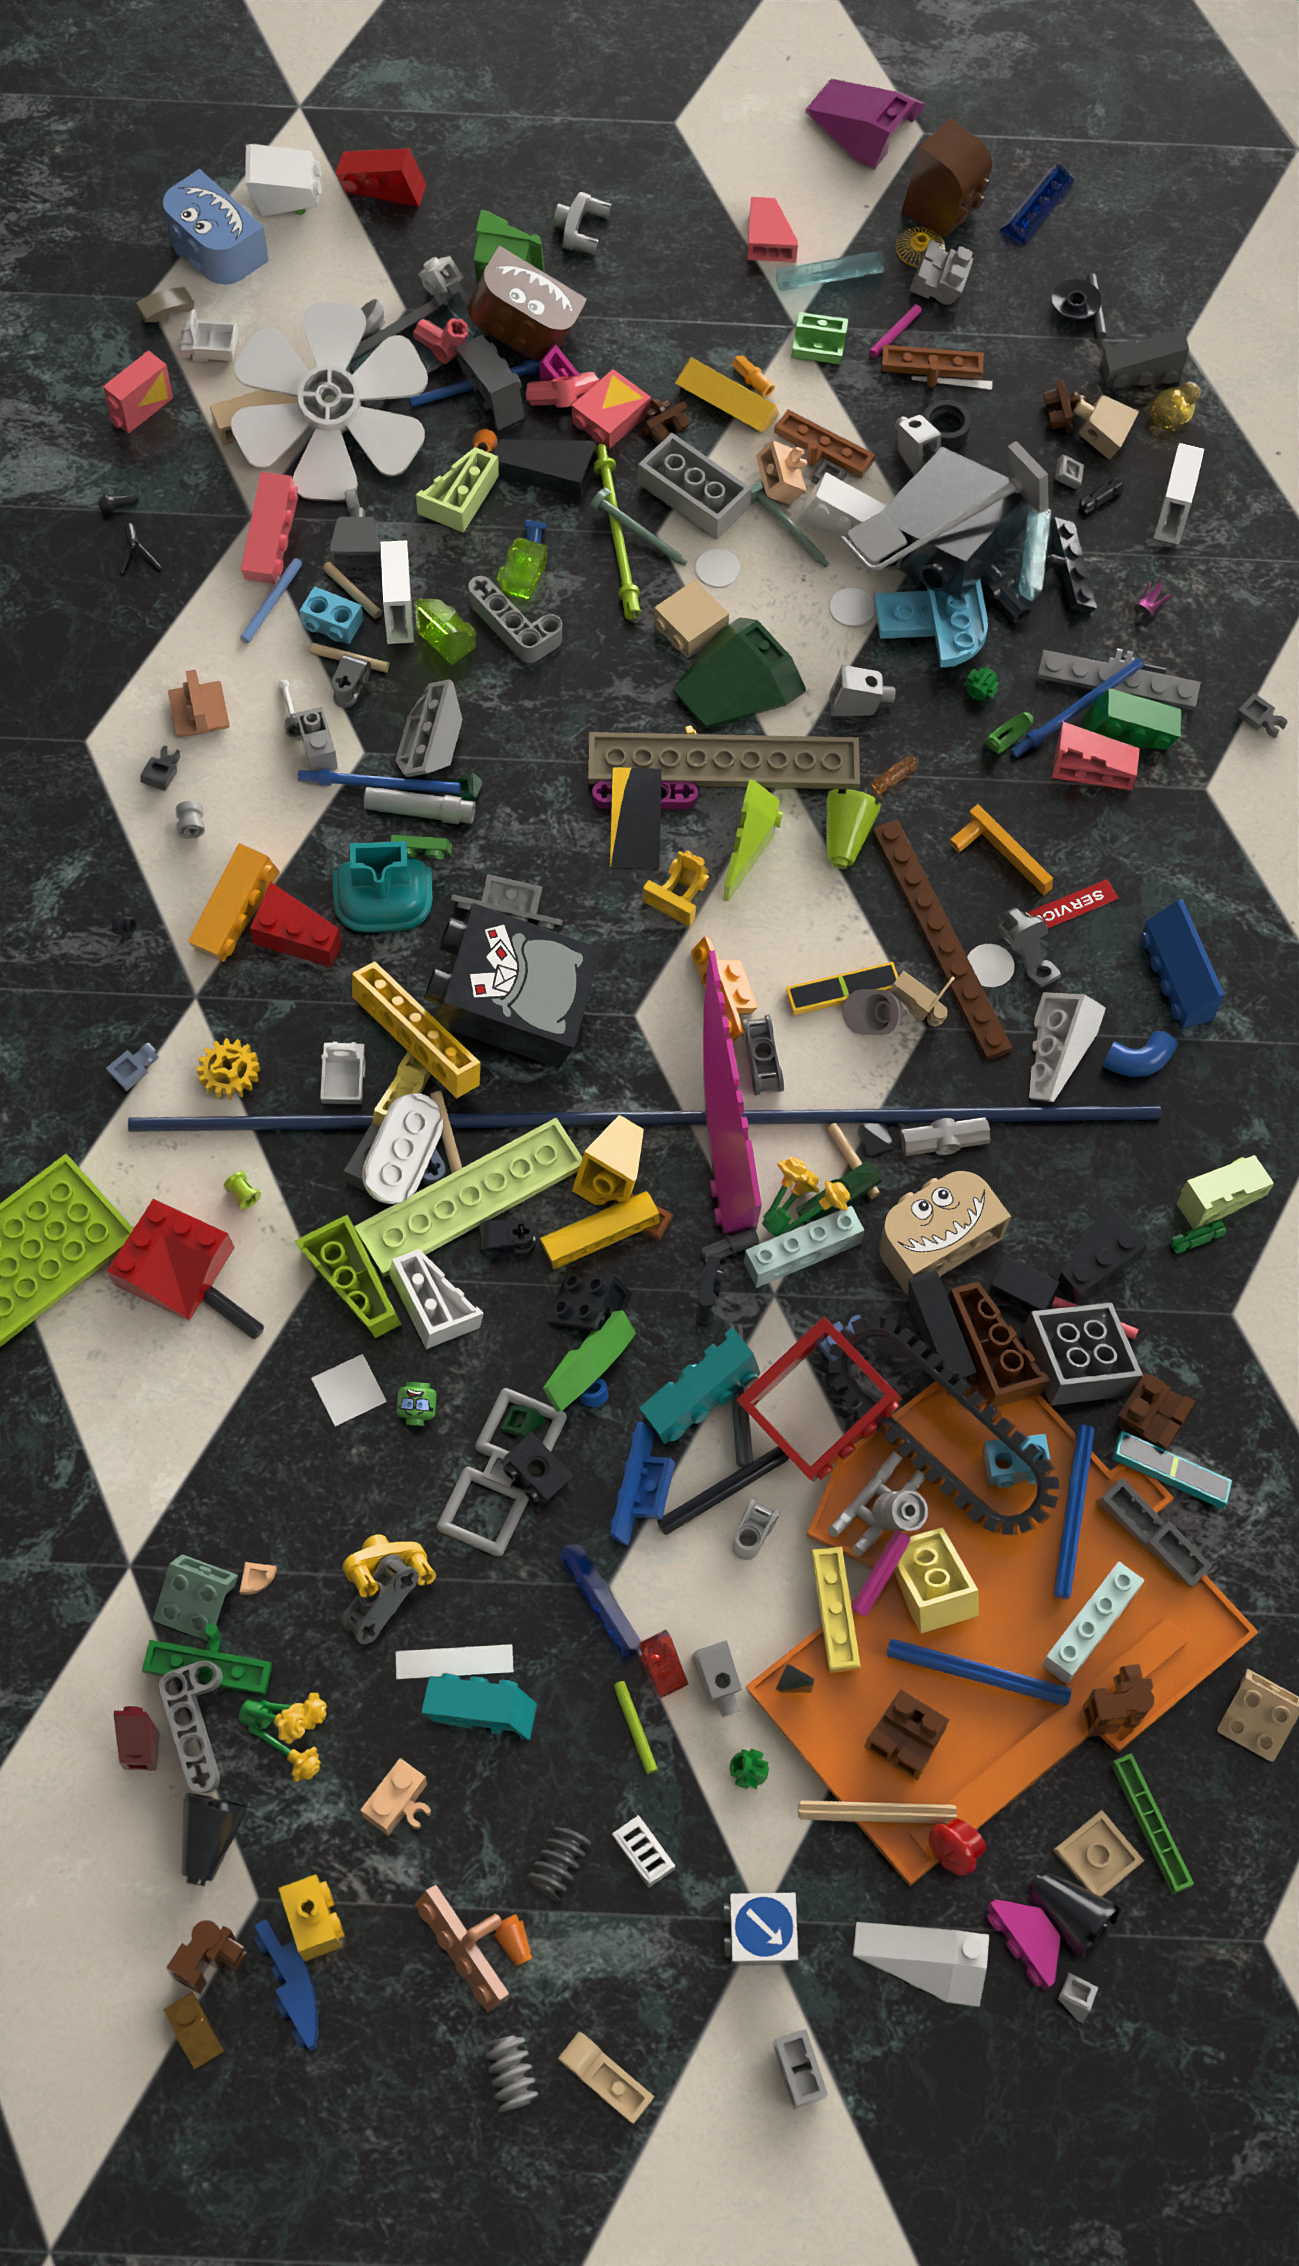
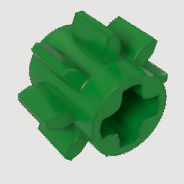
M983 667L979 671L972 669L967 676L968 681L965 683V686L968 687L967 692L972 698L981 701L986 696L992 699L998 691L997 687L1000 683L997 681L998 677L993 670Z
M752 1748L750 1751L742 1749L741 1753H737L730 1762V1776L737 1778L735 1785L744 1789L749 1787L757 1789L758 1785L766 1781L769 1767L768 1762L762 1760L764 1753Z

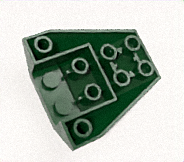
M742 617L719 630L673 689V693L705 729L786 706L806 692V687L792 656L758 620Z

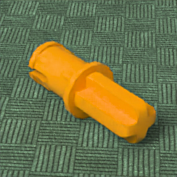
M743 355L735 357L732 366L745 378V383L747 385L751 384L762 397L770 396L775 389V385L762 374V370L752 365Z

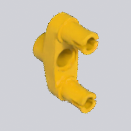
M383 1535L371 1536L363 1543L361 1551L353 1553L345 1560L342 1566L343 1572L348 1580L355 1584L361 1597H367V1593L369 1596H373L378 1591V1584L374 1581L372 1575L385 1557L396 1554L403 1559L404 1565L413 1567L418 1572L417 1583L419 1585H424L425 1582L428 1585L435 1580L436 1573L427 1562V1554L421 1545L416 1542L389 1543ZM391 1566L388 1567L392 1572L395 1571Z

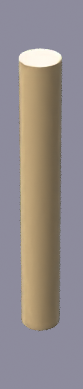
M327 562L324 564L323 570L357 603L362 605L374 619L380 617L382 611L332 563Z
M312 643L310 647V653L340 661L341 657L345 654L370 661L371 669L387 673L389 668V662L316 643Z
M441 1091L430 1095L431 1099L440 1109L438 1111L443 1119L441 1136L451 1173L462 1169L443 1095Z
M833 1123L828 1126L827 1130L852 1170H854L862 1162L838 1124ZM876 1186L868 1191L867 1194L870 1199H873L880 1195V1191Z

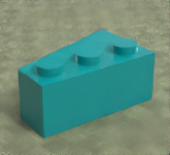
M442 1673L441 1677H429L421 1713L433 1722L472 1729V1726L491 1728V1733L501 1735V1730H510L519 1734L520 1739L530 1740L537 1703L518 1688V1684L513 1681L499 1680V1684L489 1683V1680L481 1677L472 1676L469 1681L461 1680L459 1676L454 1674Z

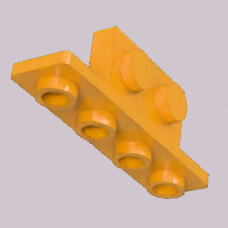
M703 937L691 950L704 989L706 986L709 951L714 950L710 937ZM716 955L721 980L719 992H723L725 1001V1015L723 1017H728L729 1038L734 1043L744 1033L738 1013L752 1014L758 1006L741 961L718 960Z

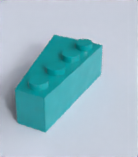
M733 1327L725 1333L728 1339L720 1346L716 1347L715 1344H712L704 1351L706 1355L698 1365L689 1364L684 1368L676 1384L668 1382L639 1407L646 1421L664 1444L668 1441L679 1439L685 1433L686 1428L693 1423L697 1424L705 1420L712 1409L718 1405L723 1406L733 1398L734 1393L742 1387H750L761 1374L754 1353Z

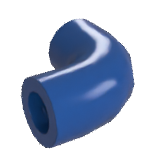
M1154 1031L1147 1044L1140 1049H1131L1114 1042L1102 1067L1128 1077L1148 1076L1163 1068L1173 1056L1178 1043L1174 1037L1163 1031Z

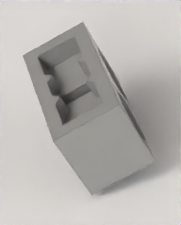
M803 2029L775 2039L773 2047L794 2110L826 2099L828 2093L807 2030Z

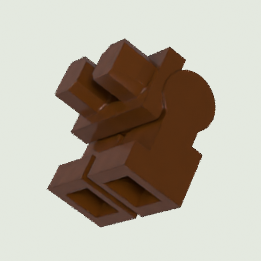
M1144 1373L1119 1413L1117 1424L1122 1431L1168 1451L1177 1433H1179L1191 1413L1196 1401L1186 1395L1184 1398L1170 1391L1171 1387L1165 1385L1163 1381L1153 1375Z
M1140 1664L1122 1666L1119 1669L1120 1674L1113 1678L1116 1690L1112 1695L1107 1694L1106 1687L1093 1689L1083 1705L1089 1737L1116 1733L1121 1725L1126 1728H1135L1153 1707L1152 1679H1143Z
M900 1689L877 1726L868 1736L865 1748L887 1762L891 1760L895 1752L898 1753L893 1765L918 1780L943 1736L950 1719Z
M204 1920L194 1926L188 1946L181 1943L166 1968L174 1980L201 1995L207 1985L203 1975L209 1965L219 1970L222 1964L238 1972L248 1954L244 1951L245 1947L236 1942L232 1930L224 1925L219 1929L218 1925L213 1921Z

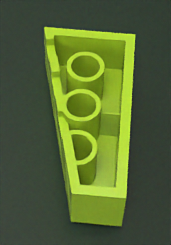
M348 1215L294 1241L302 1254L375 1338L402 1325Z

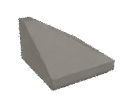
M1068 1973L1058 1999L1077 2021L1083 2023L1091 2010L1098 1987Z

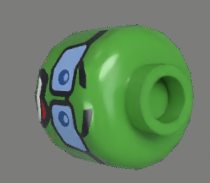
M406 1382V1387L398 1390L396 1414L400 1418L406 1419V1425L424 1426V1420H430L435 1417L436 1391L430 1388L429 1383Z

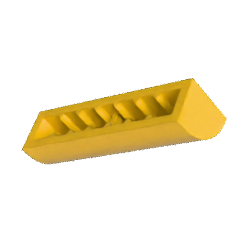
M692 357L675 382L676 385L759 432H765L779 415V411L774 403Z
M645 1191L629 1198L627 1201H622L539 1238L555 1270L636 1234L644 1228L660 1223V1215L651 1196Z

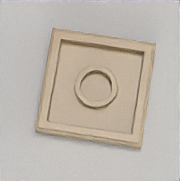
M1103 1810L1098 1812L1053 1850L1054 1854L1082 1888L1101 1897L1144 1862L1142 1857Z

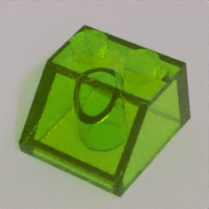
M418 598L414 601L417 632L451 665L476 648V632L470 623H464L452 606H447L440 599Z

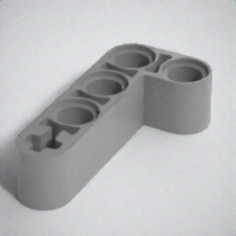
M476 576L470 580L469 599L471 607L523 662L534 663L561 645L562 621L558 616L547 614L531 624L490 579L484 576Z
M199 1661L170 1671L160 1679L159 1691L187 1784L190 1789L198 1793H210L218 1787L220 1782V1773L196 1697L213 1691L222 1682L223 1676L220 1667L208 1661ZM209 1667L213 1671V1679L207 1685H202L199 1681V1673L202 1669ZM180 1678L183 1682L182 1691L173 1696L169 1691V1684L173 1679ZM184 1708H188L192 1713V1720L186 1726H182L178 1722V1714ZM198 1739L201 1743V1751L197 1756L191 1757L187 1752V1745L191 1740ZM206 1759L207 1763L200 1764L202 1772L210 1774V1778L206 1780V1786L197 1783V1778L201 1777V1771L198 1766L192 1767L191 1763L202 1762Z

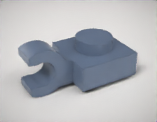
M146 1043L134 1055L127 1050L111 1063L106 1070L127 1091L148 1074L144 1066L151 1065L159 1056L155 1053L156 1050L149 1043Z

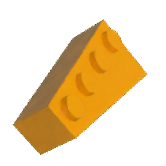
M238 843L188 940L194 949L222 962L233 953L237 940L261 904L270 882L274 883L280 873L269 856Z

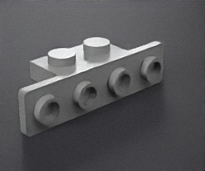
M487 874L482 901L453 894L451 900L458 902L457 907L470 910L473 903L498 912L512 914V917L526 922L528 918L539 920L537 926L554 929L555 924L562 926L563 922L561 919L537 914L543 887Z

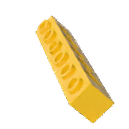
M376 962L352 973V997L456 1098L480 1085L481 1062Z

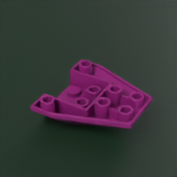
M831 78L808 105L805 112L855 160L875 169L887 155L889 139L905 119L913 122L925 108V104L904 93Z

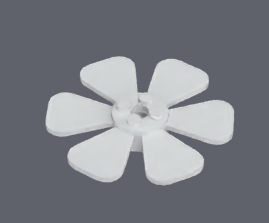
M319 302L308 306L302 316L303 329L317 367L309 371L285 337L274 328L257 330L234 364L236 377L243 385L298 397L299 403L241 408L232 417L231 428L250 465L265 469L277 463L299 437L311 427L315 431L293 476L294 484L298 487V495L307 500L342 502L346 501L345 491L354 488L357 490L358 483L341 433L349 430L376 469L386 476L402 474L410 465L425 440L424 428L417 419L361 407L360 401L418 396L427 386L428 375L413 344L409 339L398 335L385 339L353 375L347 372L346 369L365 332L367 325L366 317L363 311L355 305ZM329 395L336 397L332 403L323 401Z

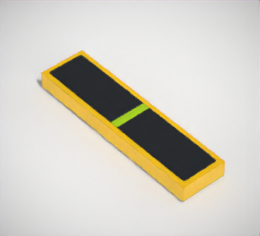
M889 962L786 987L785 992L793 1016L844 1004L847 997L856 990L876 989L889 991L898 979L894 963Z

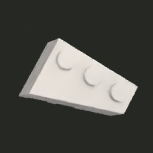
M825 473L807 497L797 522L850 538L848 535L849 530L880 513L886 505L834 476Z

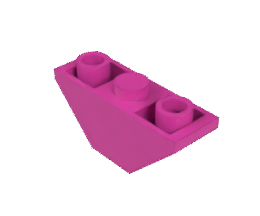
M995 1899L986 1908L989 1911V1914H987L988 1920L997 1931L1002 1930L1009 1941L1006 1944L1016 1959L1021 1957L1027 1965L1026 1973L1036 1987L1041 1985L1044 1991L1047 1990L1055 1982L1061 1936L1041 1908Z

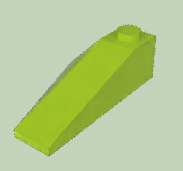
M749 779L741 811V828H738L736 833L735 853L732 852L724 886L723 900L725 901L731 899L773 838L775 827L780 828L783 812L779 811L780 800L758 782Z

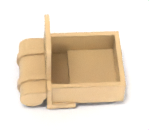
M903 971L889 991L908 1008L909 1013L921 1022L927 1016L928 1024L936 1027L941 1025L947 1017V1008L938 1000L954 980V977L950 979L937 996Z

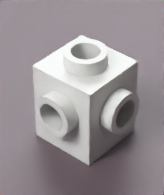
M450 256L437 259V257L431 258L424 264L425 269L418 274L422 279L424 288L431 295L447 293L446 287L457 280L459 282L464 278Z

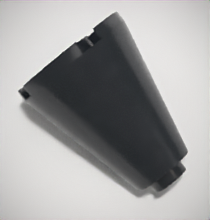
M185 1794L183 1799L181 1874L187 1876V1883L205 1886L206 1881L214 1880L246 1815L247 1806L200 1794Z
M1047 1872L1045 1875L1039 1873L1029 1886V1889L1032 1890L1030 1898L1038 1908L1042 1909L1060 1936L1081 1960H1084V1957L1086 1959L1089 1958L1100 1947L1109 1935L1106 1933L1110 1926L1109 1922L1115 1926L1121 1915L1122 1908L1117 1904L1052 1872Z

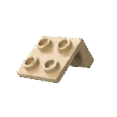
M1247 1669L1241 1679L1240 1688L1221 1720L1217 1731L1272 1762L1275 1760L1299 1717V1697Z

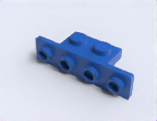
M637 1422L635 1432L631 1436V1450L629 1458L624 1465V1479L622 1487L617 1494L618 1503L615 1516L610 1523V1535L621 1545H629L635 1517L663 1518L675 1462L671 1458L650 1457L655 1432L644 1422Z

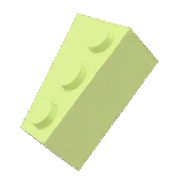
M476 447L451 466L452 469L443 477L439 475L434 480V484L425 491L421 490L416 494L417 514L464 533L499 477L498 456Z
M1255 1155L1246 1159L1242 1157L1230 1165L1188 1180L1185 1187L1181 1190V1195L1176 1204L1191 1227L1195 1229L1205 1224L1209 1225L1210 1222L1219 1220L1268 1195L1274 1183Z

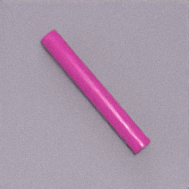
M914 305L869 350V355L872 358H876L883 351V345H889L922 312L921 307Z

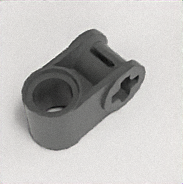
M345 654L341 657L338 668L331 680V686L334 690L333 699L337 706L347 708L356 703L364 684H366L371 671L370 661Z

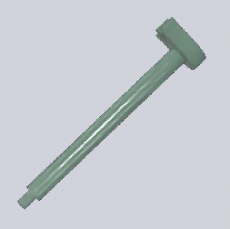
M763 481L750 486V506L760 500L818 563L821 562L826 567L829 563L825 560L823 553L773 500L767 497Z
M605 487L596 494L590 504L593 510L600 511L601 508L675 562H680L684 566L687 564L688 561L682 558L683 555L609 503L606 498L612 491Z

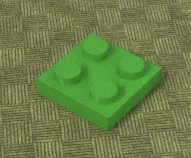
M391 835V842L406 841L408 858H416L417 853L425 854L428 859L444 860V855L451 856L452 845L448 839Z

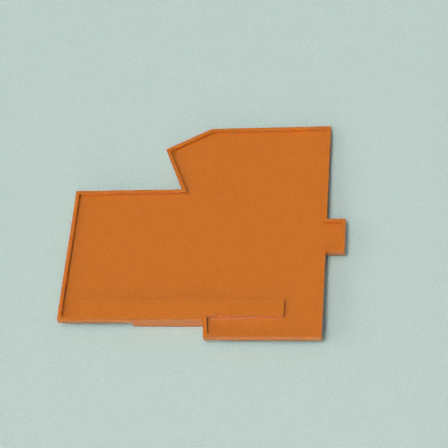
M937 1381L892 1415L994 1511L1001 1515L1013 1516L1021 1514L1033 1503L1036 1498L1037 1484H1028L1027 1481L1015 1482V1485L1006 1488L988 1485L982 1450L985 1441L999 1440V1438L952 1395H948L946 1389ZM977 1383L976 1386H974L971 1392L967 1395L968 1398L973 1394L974 1391L980 1393ZM1041 1395L997 1406L996 1408L1002 1414L994 1422L997 1424L1002 1417L1008 1418L1016 1426L1008 1434L1009 1436H1012L1017 1430L1022 1431L1026 1436L1046 1435L1050 1460L1055 1467V1470L1050 1473L1049 1477H1058L1059 1489L1048 1490V1494L1058 1497L1055 1508L1045 1505L1042 1507L1051 1515L1044 1524H1039L1032 1518L1036 1529L1031 1532L1021 1533L1018 1526V1535H1002L1001 1525L999 1532L993 1533L983 1528L988 1518L987 1516L981 1523H975L967 1515L974 1507L973 1504L967 1510H962L953 1502L960 1494L959 1491L953 1497H949L939 1489L946 1481L945 1478L939 1484L932 1483L926 1478L917 1491L925 1499L928 1506L926 1522L915 1531H901L911 1537L943 1527L978 1589L979 1616L920 1633L908 1610L897 1577L893 1571L867 1616H862L852 1609L861 1665L859 1670L829 1673L821 1625L746 1685L745 1690L839 1802L955 1805L957 1808V1818L978 1830L1089 1737L1083 1705L1093 1689L1106 1687L1107 1694L1112 1695L1116 1690L1113 1678L1120 1674L1119 1669L1122 1666L1140 1664L1143 1679H1152L1153 1689L1151 1692L1154 1696V1704L1137 1727L1126 1728L1121 1725L1116 1733L1099 1735L1117 1753L1258 1634L1254 1626L1206 1574L1192 1588H1189L1095 1503L1115 1481L1121 1478L1157 1514L1168 1506L1174 1497L1157 1479L1122 1463L1110 1471L1092 1451L1071 1596L1069 1599H1059L1054 1596L1077 1434ZM985 1404L981 1408L982 1411L986 1408ZM890 1427L883 1433L876 1430L867 1439L862 1438L854 1444L856 1449L844 1460L841 1458L837 1460L806 1537L829 1548L842 1547L843 1555L871 1569L875 1567L886 1548L885 1544L889 1543L895 1531L884 1530L869 1549L861 1556H857L853 1553L852 1547L871 1526L856 1516L852 1523L837 1537L831 1536L828 1528L858 1496L893 1451L901 1455L903 1459L884 1483L885 1486L893 1492L901 1491L916 1472L917 1468L911 1462L918 1453L916 1452L911 1458L902 1455L897 1449L904 1442L903 1439L898 1445H893L883 1437ZM1004 1460L995 1461V1464L1001 1469L1010 1468L1009 1464ZM929 1465V1467L925 1471L921 1472L926 1474L932 1468V1466ZM876 1493L865 1505L871 1512H873L875 1501L879 1497ZM1118 1562H1121L1144 1579V1582L1138 1593L1076 1675L1066 1685L1043 1668L1042 1664L1048 1653ZM891 1639H896L1065 1686L1071 1689L1070 1701L1068 1705L1063 1706L887 1656L888 1645ZM787 1664L814 1678L815 1682L811 1693L779 1692L776 1690ZM900 1689L950 1719L943 1736L918 1780L893 1765L898 1753L895 1752L891 1760L887 1762L865 1748L868 1736L877 1726ZM855 1821L909 1886L913 1885L941 1861L934 1857L928 1842L929 1833L937 1823Z

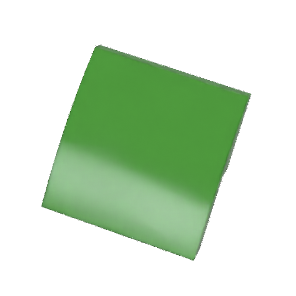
M799 312L791 357L841 364L848 319Z

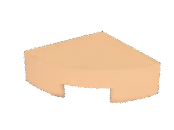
M245 1562L240 1594H255L266 1588L276 1574V1566Z

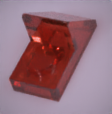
M667 1630L638 1643L642 1653L640 1659L660 1698L689 1685Z

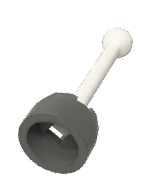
M282 679L279 682V688L283 690L289 712V717H286L284 720V728L288 736L298 737L301 736L288 691L289 682Z

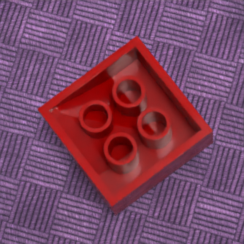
M152 1199L108 1268L107 1273L116 1287L190 1321L205 1297L206 1289L209 1290L235 1247L227 1232Z

